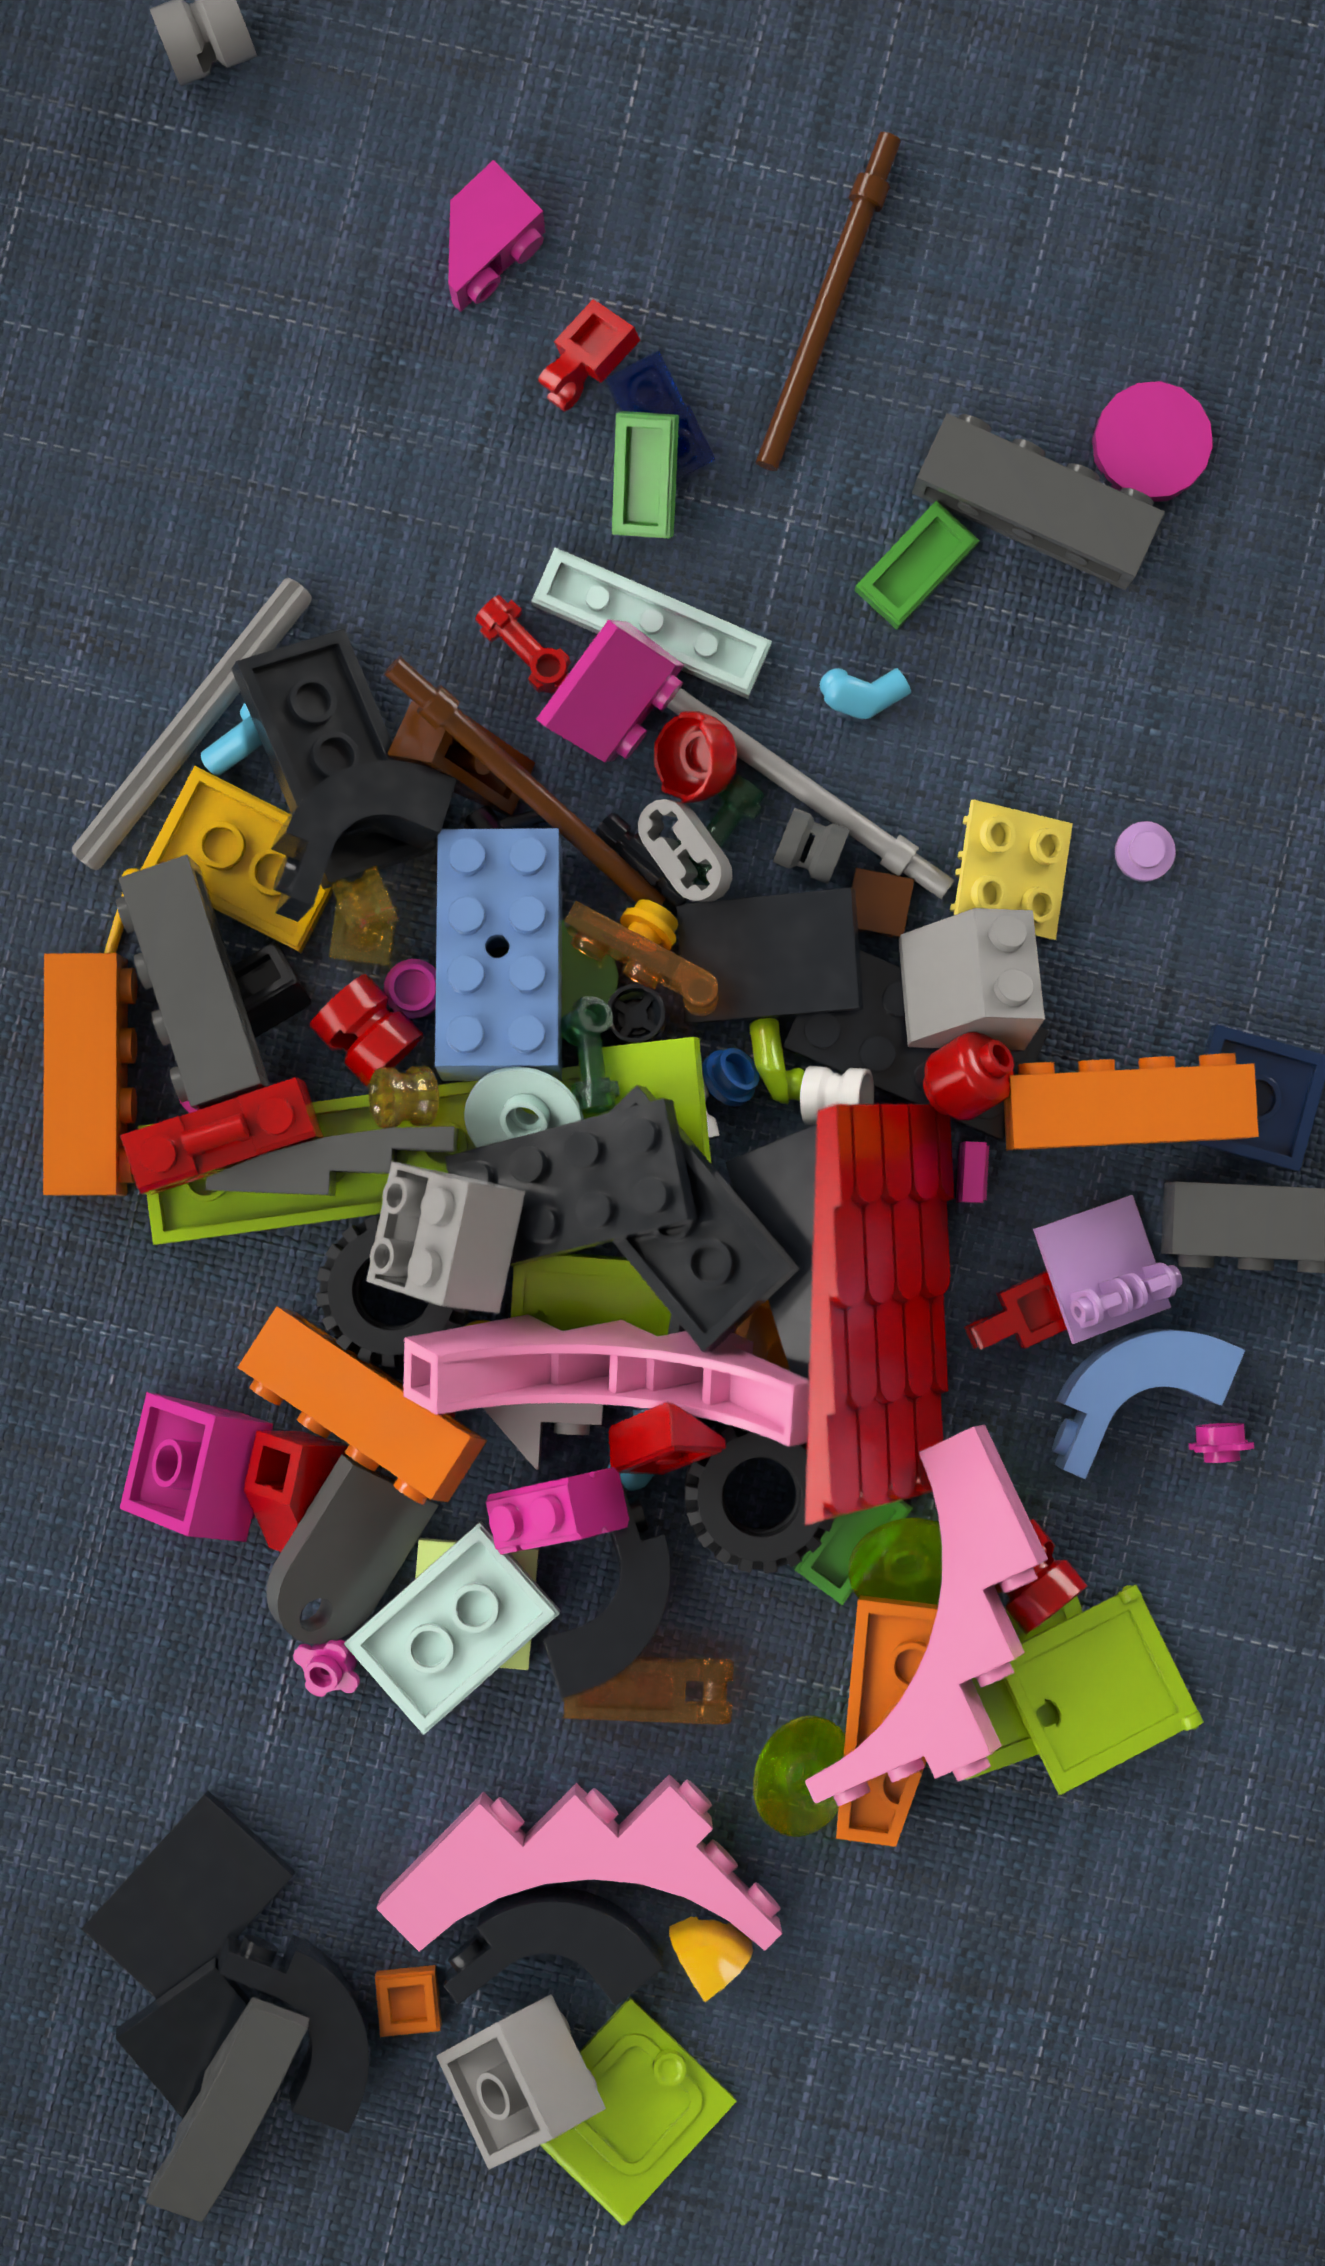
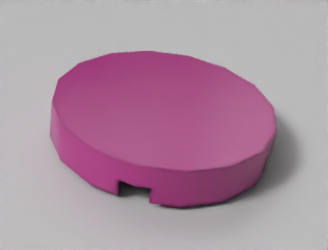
M1161 381L1137 383L1117 393L1100 414L1092 438L1094 462L1101 475L1103 473L1106 479L1112 483L1111 487L1118 491H1121L1122 488L1138 490L1149 496L1154 502L1168 501L1189 489L1207 467L1213 447L1211 423L1200 402L1183 388Z

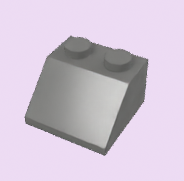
M973 908L901 934L898 941L908 1047L941 1048L958 1036L974 1031L1001 1041L1009 1050L1025 1051L1045 1019L1033 910Z
M552 1994L496 2022L436 2056L488 2170L552 2140L606 2109L599 2095L596 2080L590 2070L587 2069L570 2034L568 2021L559 2011Z

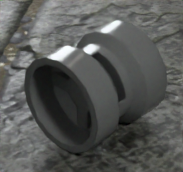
M794 808L773 863L788 869L795 866L802 867L809 871L811 878L828 884L850 829L835 823L827 826L814 822L810 813ZM811 833L815 835L808 855L805 856L802 855V852Z

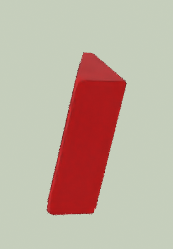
M665 1402L611 1425L608 1432L611 1468L615 1467L619 1473L663 1475L720 1453L722 1449L726 1448L725 1438L679 1406L670 1402Z

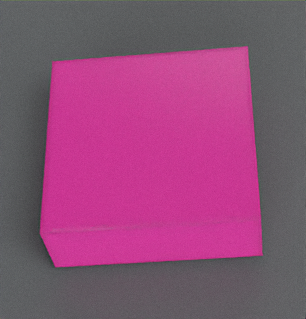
M965 1141L959 1143L956 1202L977 1204L984 1203V1200H986L989 1146H987V1142Z

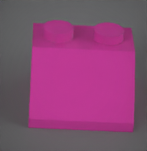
M608 619L536 720L603 762L615 761L618 755L627 759L645 737L647 730L641 724L654 706L663 711L680 690L683 682L676 676L682 670L684 664L631 623Z
M146 1392L120 1509L189 1537L247 1542L251 1520L254 1517V1512L244 1492L256 1431H272L273 1423L233 1410Z

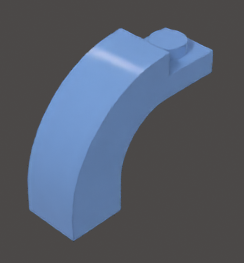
M1150 1329L1134 1332L1105 1344L1088 1356L1074 1370L1056 1401L1076 1409L1077 1412L1073 1421L1067 1418L1064 1419L1056 1434L1052 1452L1059 1455L1054 1465L1086 1479L1113 1415L1127 1399L1141 1391L1155 1387H1174L1210 1403L1222 1406L1245 1350L1209 1335L1176 1329Z

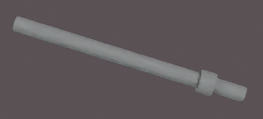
M680 688L668 704L667 708L677 715L684 711H700L719 719L734 736L738 750L737 757L831 823L850 829L848 835L883 858L879 864L896 876H900L903 872L940 899L943 898L955 881L917 854L918 846L902 835H899L897 839L682 688Z

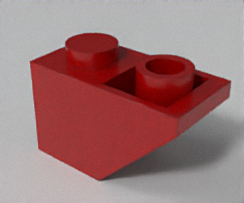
M256 1431L244 1492L269 1548L282 1552L340 1456H346L345 1450L348 1446L303 1431Z

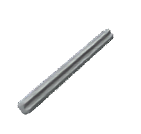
M286 578L282 581L72 846L71 852L76 858L94 870H98L103 866L240 693L231 670L235 662L274 650L311 603L312 597L307 589L291 578Z

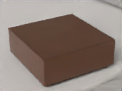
M856 868L851 888L856 891L858 931L899 939L901 934H904L914 879Z

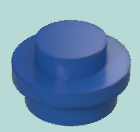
M736 1048L718 1050L710 1054L702 1064L704 1082L708 1092L715 1099L729 1106H741L754 1095L755 1087L759 1082V1073L754 1061L745 1052Z

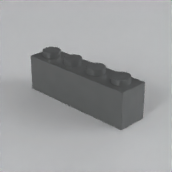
M946 413L918 474L912 494L931 503L938 501L945 509L1123 590L1127 589L1136 577L1165 511L1154 507V501L1138 490L1122 488L1121 491H1118L1099 482V475L1085 466L1069 463L1065 467L1045 458V451L1030 441L1014 439L1013 442H1010L992 434L991 427L977 417L961 414L957 418Z
M184 855L119 877L124 896L116 899L118 913L128 933L135 931L142 953L134 955L135 966L145 989L152 987L154 989L160 1009L152 1011V1019L161 1043L164 1046L168 1044L172 1046L178 1066L170 1068V1075L179 1100L182 1103L189 1101L192 1108L200 1110L270 1086L200 867L188 855Z
M1166 1182L1164 1183L1161 1254H1178V1266L1214 1268L1215 1256L1238 1257V1269L1274 1271L1275 1259L1298 1260L1297 1272L1325 1273V1188Z

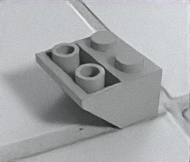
M391 1162L388 1181L383 1191V1204L375 1242L370 1252V1266L366 1281L445 1307L499 1313L525 1192L483 1180Z

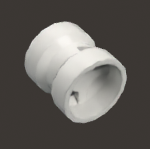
M809 1066L803 1075L800 1092V1110L805 1125H816L817 1111L834 1104H874V1081L871 1071L862 1068H849L841 1076L838 1073H833L828 1067Z

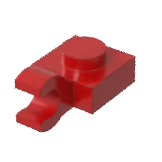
M592 299L554 341L561 356L543 370L538 381L542 386L551 391L547 396L548 400L566 412L579 400L588 375L602 383L641 340L634 326Z
M1047 1270L996 1293L1003 1310L964 1326L973 1349L978 1347L979 1350L1013 1334L1020 1348L1026 1349L1067 1330Z

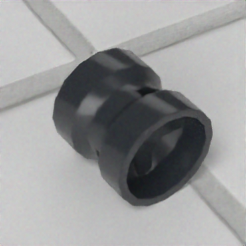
M628 984L619 988L610 996L606 1005V1022L612 1039L617 1045L662 1040L666 1031L665 1006L661 997L652 988L643 984Z

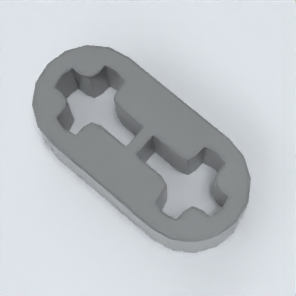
M662 799L648 804L640 815L638 834L642 843L675 890L683 898L692 901L710 902L723 897L731 885L732 867L728 858L696 813L687 804L674 800ZM663 815L677 817L678 821L672 828L682 843L681 845L672 838L659 836V833L665 827L661 820ZM689 856L697 863L711 864L712 869L706 874L707 880L710 882L708 887L693 884L692 880L696 878L698 872L688 858Z

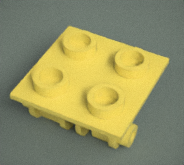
M971 800L969 815L963 817V824L966 825L963 851H959L957 857L962 860L961 868L955 871V876L959 878L955 904L950 905V911L957 915L973 908L1033 910L1035 935L1041 938L1056 940L1073 823L978 800Z

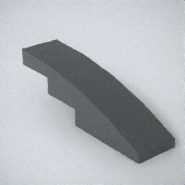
M456 1127L385 1128L324 1137L265 1153L206 1177V1190L335 1196L336 1172L389 1174L391 1162H397L398 1150L458 1153L459 1129Z
M252 1997L206 2069L201 2092L177 2127L174 2146L150 2182L146 2203L201 2223L203 2222L227 2184L270 2106L308 2028V2017Z

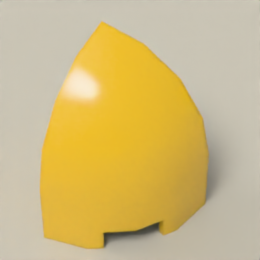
M689 1917L669 1926L670 1940L677 1957L704 2002L729 1984L751 1960L753 1954L752 1941L729 1922L726 1925L716 1920H698V1917Z

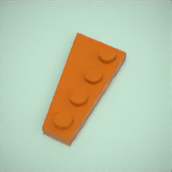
M860 1595L858 1598L843 1758L858 1748L877 1730L900 1702L916 1675L928 1647L938 1612L937 1604ZM922 1756L921 1758L925 1765L927 1760L925 1756ZM924 1768L895 1782H891L887 1772L868 1780L867 1783L871 1790L869 1793L839 1806L836 1839L896 1847Z

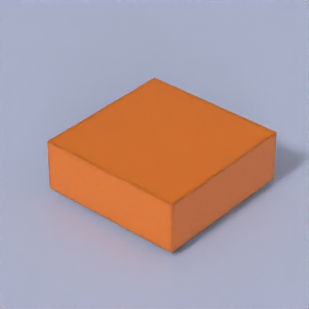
M436 1965L379 1970L376 1972L375 1985L380 2037L441 2031L442 2020Z

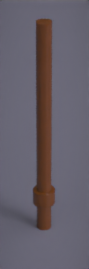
M879 133L865 172L858 173L849 195V200L853 203L755 461L758 466L770 471L778 470L874 212H880L883 208L890 189V185L886 180L901 143L900 138L892 133Z
M401 656L388 667L384 675L419 706L417 713L435 729L440 726L443 727L553 828H559V833L631 899L636 903L639 900L645 899L659 905L663 904L665 897L655 887L650 885L619 854L457 708L460 701L442 685L435 688Z

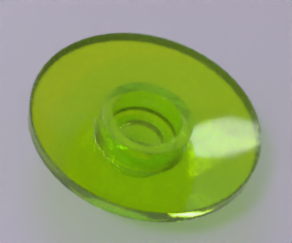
M904 1518L885 1523L866 1534L853 1549L848 1562L849 1581L858 1598L860 1595L939 1605L942 1583L940 1523L925 1518Z
M814 1715L801 1716L790 1720L770 1737L759 1755L753 1778L755 1805L762 1820L770 1828L783 1835L801 1837L812 1834L829 1823L839 1811V1806H837L833 1796L815 1804L805 1783V1780L843 1759L845 1734L832 1721Z

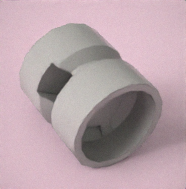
M171 0L150 8L151 15L180 87L211 75L213 63L219 62L224 67L229 68L257 57L236 0H195L190 4L184 0Z

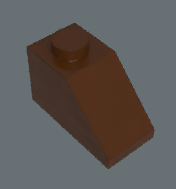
M411 701L387 755L396 761L423 765L456 778L454 793L481 805H489L491 809L504 815L512 816L520 797L443 727L433 728L417 713L419 706L414 701ZM468 717L531 774L535 762Z

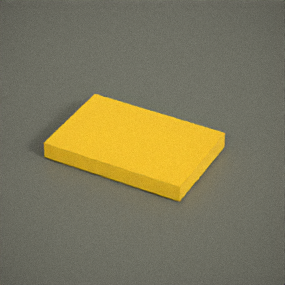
M197 766L193 767L141 868L143 870L188 855L201 869L213 909L299 953H302L336 887L335 885L323 889L320 885L314 906L298 922L276 914L275 912L282 893L273 890V886L286 855L271 850V847L282 825L291 814Z

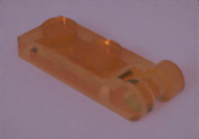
M575 901L564 920L567 933L574 937L570 943L574 948L598 961H602L605 955L614 958L626 965L623 971L626 976L653 990L660 983L683 996L684 1006L693 1015L706 1016L715 1010L719 1001L718 983L711 973Z
M639 1657L623 1674L612 1682L587 1694L564 1701L563 1719L729 1724L732 1722L733 1704L727 1702V1682L734 1680V1661L722 1658L680 1659ZM686 1681H704L702 1701H685Z

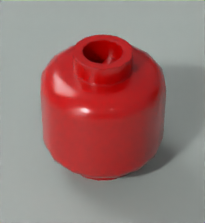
M966 1032L928 1057L923 1080L925 1095L930 1104L943 1115H949L958 1120H972L1010 1096V1075H1014L1012 1054L999 1040H994L979 1032Z

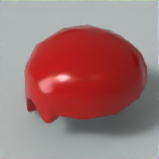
M684 711L665 723L654 742V767L662 783V792L681 799V803L684 804L706 801L726 789L736 771L738 750L734 736L719 719L700 711Z

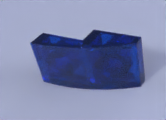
M659 350L610 374L605 379L620 411L679 415L676 481L716 460L690 405H685Z

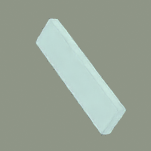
M556 547L531 601L532 606L596 634L600 632L608 619L629 622L684 664L682 671L747 699L772 644L771 640Z

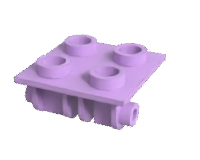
M1133 1195L1033 1229L1072 1344L1171 1308L1168 1298L1174 1296L1176 1289L1182 1285V1276L1176 1266H1167L1161 1262L1156 1263Z

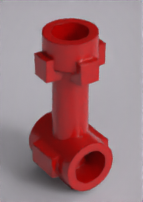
M501 595L495 596L483 606L475 617V621L482 627L480 633L490 643L500 637L531 668L532 673L528 678L529 684L538 693H555L568 676L567 668L571 663L570 657L561 648L557 650L554 648H543L517 621L523 613L522 609L512 599L507 602Z

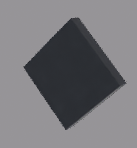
M215 1957L116 2028L115 2039L183 2119L201 2092L206 2069L251 2000L236 1981L219 1975L218 1960Z

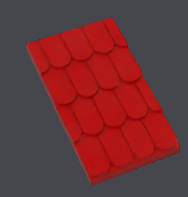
M834 1104L817 1111L816 1125L725 1162L736 1194L800 1268L768 1298L790 1372L810 1381L805 1525L933 1492L919 1452L943 1441L941 1394L948 1392L944 1293L948 1290L951 1277L947 1201L954 1199L950 1116L943 1115L932 1105Z

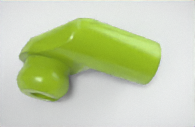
M762 1018L753 1021L749 1027L754 1064L773 1100L787 1105L789 1100L799 1101L805 1071L802 1068L785 1069L778 1020Z

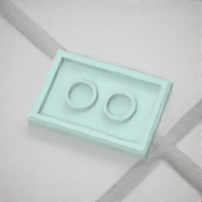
M480 1521L348 1638L344 1645L424 1735L557 1617L561 1610L510 1553L500 1555L495 1548L492 1532Z

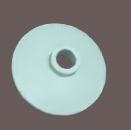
M505 1067L485 1075L471 1090L464 1111L467 1132L477 1148L584 1119L578 1101L563 1083L543 1071L529 1067ZM521 1107L528 1108L536 1114H528Z

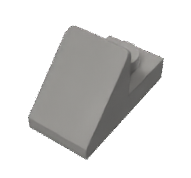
M534 1403L483 1407V1409L533 1467L539 1470L541 1465L543 1422H554V1433L589 1435L590 1425H602L604 1404Z

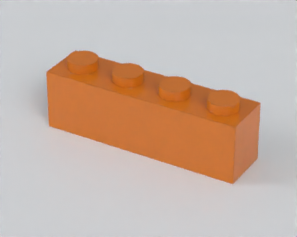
M44 953L43 1195L127 1196V1183H135L120 1135L127 1133V1124L135 1123L137 1117L136 1090L134 1087H128V1064H134L137 1058V1034L135 1028H128V1004L136 1003L138 985L135 968H128V959L117 953Z
M1235 1053L1200 1055L1199 1066L1176 1067L1175 1056L1139 1058V1069L1115 1070L1114 1059L1079 1061V1072L1055 1073L1054 1062L1018 1064V1075H1010L1011 1094L1004 1100L1006 1151L1234 1140L1259 1137L1255 1064H1236Z
M276 1306L237 1367L254 1379L249 1388L277 1406H280L283 1400L302 1411L297 1421L317 1435L327 1439L332 1432L349 1444L345 1454L360 1465L374 1472L379 1465L398 1477L393 1486L415 1502L424 1505L428 1498L430 1500L448 1502L487 1440L449 1414L436 1415L404 1397V1384L373 1363L357 1359L358 1355L350 1350L345 1351L336 1343L337 1339L297 1312Z

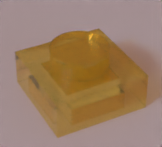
M337 898L329 958L390 967L399 910L397 906Z

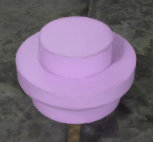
M1143 821L1132 824L1121 833L1116 842V862L1121 871L1131 879L1142 882L1158 879L1171 868L1174 862V840L1170 833L1157 823Z

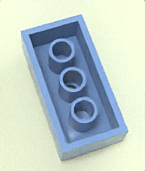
M559 828L441 829V832L438 834L435 1067L442 1081H479L490 1072L505 1067H529L562 1080L563 849ZM496 948H509L507 954L501 958H493L488 955Z

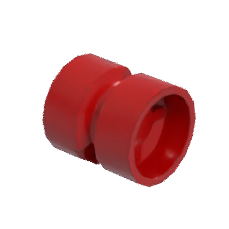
M362 974L345 986L318 1012L311 1021L310 1028L332 1051L343 1049L347 1053L344 1064L368 1088L395 1068L418 1045L424 1034L402 1011L390 1012L387 1009L389 997L367 974Z
M1035 1519L1030 1520L1048 1560L1033 1566L1038 1577L1037 1579L1006 1593L1009 1598L1005 1609L1026 1635L1088 1587L1068 1560H1055L1052 1557L1055 1544ZM999 1582L994 1584L997 1593H1004Z

